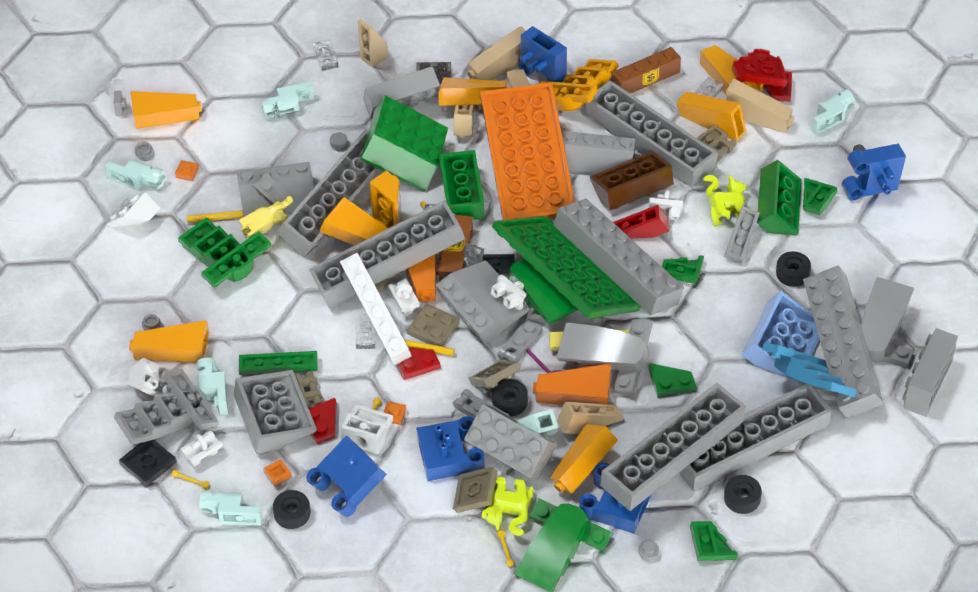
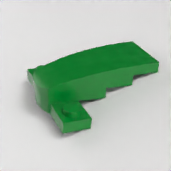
M207 217L178 237L179 243L208 266V268L201 272V276L213 288L220 285L226 279L236 282L247 277L254 268V259L271 248V242L260 231L240 244L232 234L228 235L220 226L216 227Z
M519 260L511 266L507 279L513 283L520 281L524 284L523 291L526 293L525 303L527 305L530 304L537 315L541 314L548 325L579 310L563 294H560L556 287L546 281L545 277L536 271L527 260Z
M538 498L529 516L531 519L544 525L532 541L514 575L548 592H553L560 577L564 576L570 560L574 559L580 542L604 552L613 533L590 522L585 512L576 505L568 503L560 504L557 507Z

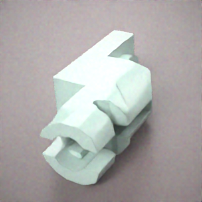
M312 82L277 88L276 97L261 101L265 119L273 118L275 114L282 116L286 113L300 111V101L314 99Z
M844 89L838 92V95L834 94L818 104L817 116L813 118L811 128L815 135L844 121L846 110L854 106L852 102L855 99L852 93Z
M132 159L125 167L110 161L105 165L108 179L137 191L143 184L154 188H161L166 181L164 170L156 167L153 168L152 165H147Z
M201 358L197 361L198 388L205 394L207 401L214 400L215 408L219 407L220 415H227L228 403L224 371L218 372L214 359Z
M212 490L201 491L200 511L213 514L218 513L221 524L261 525V508L253 505L244 506L242 493L217 491L213 495Z

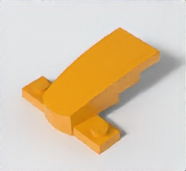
M589 59L584 67H577L573 75L567 74L562 83L552 82L557 110L574 111L585 103H590L598 89L607 83L612 76V72L618 68L619 64L617 61ZM541 81L539 84H542V83H550V82Z

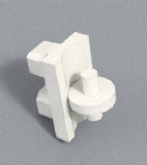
M666 189L665 195L658 194V198H650L649 208L659 205L663 211L669 212L668 219L678 221L680 213H683V201L676 200L677 196L670 195V190Z
M503 275L498 276L496 284L491 288V295L495 298L502 296L504 298V306L508 309L515 307L521 310L523 308V300L526 297V293L523 291L524 284L520 281L513 283Z
M406 279L397 284L388 285L393 298L404 315L414 313L415 308L420 306L411 285Z
M210 430L202 436L196 434L194 441L181 448V453L193 466H197L206 456L217 454L218 449L223 447V445Z

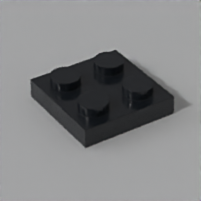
M155 440L139 443L119 459V464L146 487L177 463L176 457Z

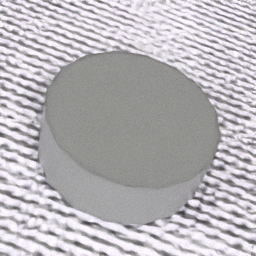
M337 132L330 136L332 148L339 150L347 146L348 138L346 134Z

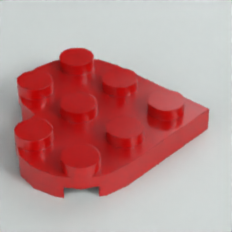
M754 49L752 53L748 52L747 57H740L739 60L733 61L732 72L736 76V80L740 82L747 81L773 86L787 85L788 79L782 60L779 56L774 57L770 55L769 50Z

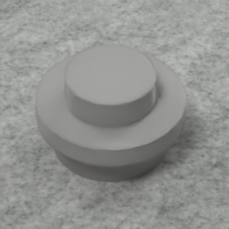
M142 141L136 145V156L146 158L152 155L153 147L149 142Z
M155 314L146 315L142 321V328L144 330L161 327V320Z
M646 540L640 543L638 553L642 559L651 561L658 556L659 546L654 541Z

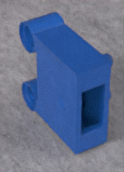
M534 26L521 34L520 70L524 69L526 76H530L536 71L548 78L545 80L546 82L562 83L567 75V47Z
M899 143L863 151L855 150L848 155L847 160L854 172L859 175L858 178L849 176L841 183L850 200H857L861 197L879 193L888 195L891 191L898 190L906 155Z
M464 416L459 420L416 428L417 441L427 481L459 476L485 469L484 452L479 448H472L467 454H464L461 442H467L464 439L474 418Z
M346 435L317 467L309 470L306 479L310 485L319 491L327 490L331 485L332 479L344 491V494H336L331 501V506L344 517H349L354 514L356 507L387 474Z
M605 462L598 463L594 468V485L599 489H604L600 486L602 471L610 465ZM606 490L600 501L597 500L595 495L588 493L580 497L579 508L585 512L589 520L634 534L652 494L629 511Z

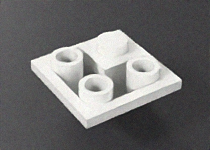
M146 192L140 195L135 194L130 199L126 198L120 204L121 208L109 216L110 221L106 225L108 227L142 224L149 221L160 207Z
M145 358L139 360L129 369L130 386L152 396L173 393L163 378L164 373L171 370Z

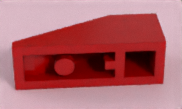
M659 205L613 222L631 239L653 238L670 231L668 216Z

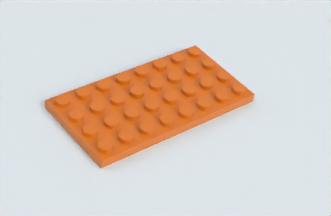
M552 82L480 91L502 220L536 216L556 217L558 208L572 204L575 200Z

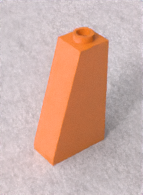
M436 254L405 269L409 283L419 302L436 301Z
M611 364L539 374L537 382H533L532 393L536 394V402L608 404Z

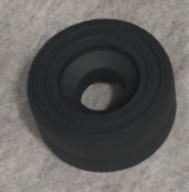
M790 251L778 258L776 276L781 283L787 286H800L804 284L803 279L810 277L811 262L806 255ZM797 267L799 270L791 271L788 268Z
M506 379L500 381L493 388L492 404L509 414V416L519 415L527 407L528 391L525 385L518 380ZM507 395H513L515 396V399L512 401H508L505 399V397Z
M737 475L728 480L724 490V501L730 510L739 514H747L755 511L760 505L762 489L755 478L748 475ZM740 491H745L748 493V496L742 498L739 497L737 493Z
M287 490L280 493L273 502L275 521L286 529H296L305 525L311 514L307 496L297 490ZM290 506H295L297 508V510L293 513H289L286 511V509Z

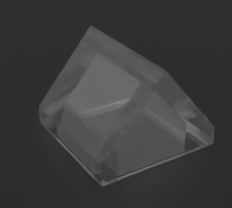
M466 243L463 260L467 267L482 262L484 248Z

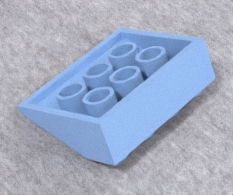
M779 291L768 300L742 356L759 368L798 381L774 367L776 358L770 357V352L763 351L762 347L764 342L812 356L819 342L813 314L784 292Z

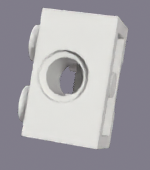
M355 405L352 413H348L341 426V440L347 435L362 450L379 454L386 441V434L393 422V415Z

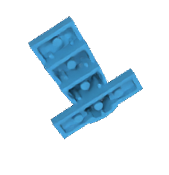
M763 343L762 350L770 352L769 356L776 358L774 367L798 381L855 398L856 389L842 385V378L827 374L829 368L825 360L780 345Z

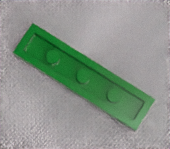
M317 351L239 355V375L268 374L293 370V372L318 371Z

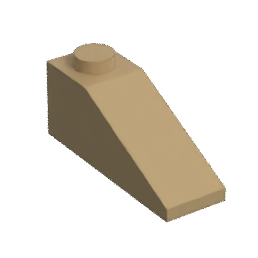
M359 19L358 31L361 59L374 67L388 57V46L370 25Z
M474 105L455 106L454 135H458L460 138L472 136Z
M565 402L557 422L564 433L580 434L586 424L607 426L622 421L624 416L618 407L612 404Z

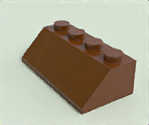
M654 151L589 176L600 202L609 210L617 209L622 205L632 203L637 199L674 185L672 166Z

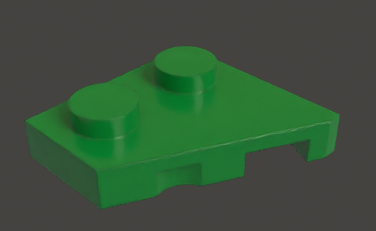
M805 178L803 211L820 216L837 194V187Z
M699 255L696 260H688L687 257L664 259L661 267L676 280L697 284L704 256Z
M652 363L648 365L657 398L696 391V384L691 371Z
M691 521L689 527L697 561L737 559V551L730 549L726 544L727 539L718 532L717 527L712 521Z

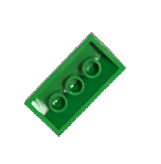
M475 150L439 154L445 199L452 213L455 215L471 216L473 220L485 219L484 199Z
M778 159L761 168L758 212L760 214L757 224L768 233L797 235L799 232L802 179Z

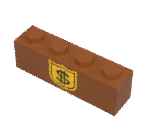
M669 47L613 71L611 81L631 94L680 73L681 57L672 47Z
M454 215L460 224L465 239L439 252L440 264L436 265V275H439V282L450 273L465 268L473 233V217Z

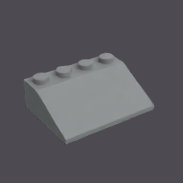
M310 162L237 172L243 217L260 207L268 208L273 205L253 186L265 173H268L300 203L314 188Z
M486 260L450 273L436 284L442 298L484 345L530 311V308L524 302L521 310L515 307L508 309L504 306V298L502 296L495 298L491 295V288L496 284L497 278L500 275Z
M293 370L236 378L233 395L256 454L276 451L316 432L317 428Z

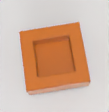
M181 160L175 171V177L193 181L199 170L198 163Z
M387 401L383 413L393 415V424L402 425L407 407L405 404Z
M281 459L263 468L264 474L274 487L292 477L290 470Z

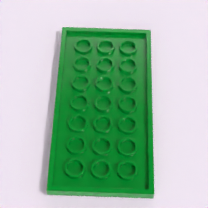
M547 216L494 221L492 228L497 234L504 238L510 247L518 251L523 259L527 260L536 271L540 272L545 277V280L556 287L557 291L563 294L573 306H576L586 318L591 319L630 313L641 309L638 303L566 238Z

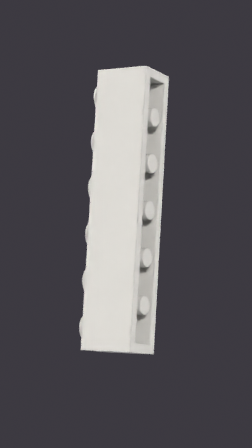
M358 253L340 261L346 276L393 364L396 365L412 357Z

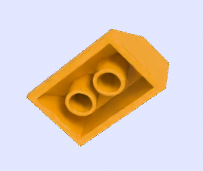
M386 170L370 181L372 217L387 228H390L401 222L402 208L399 179Z

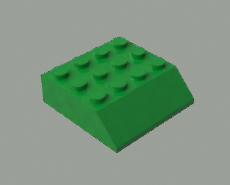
M385 95L375 108L360 160L384 172L387 170L398 179L425 192L438 168L439 154L442 153L448 127Z

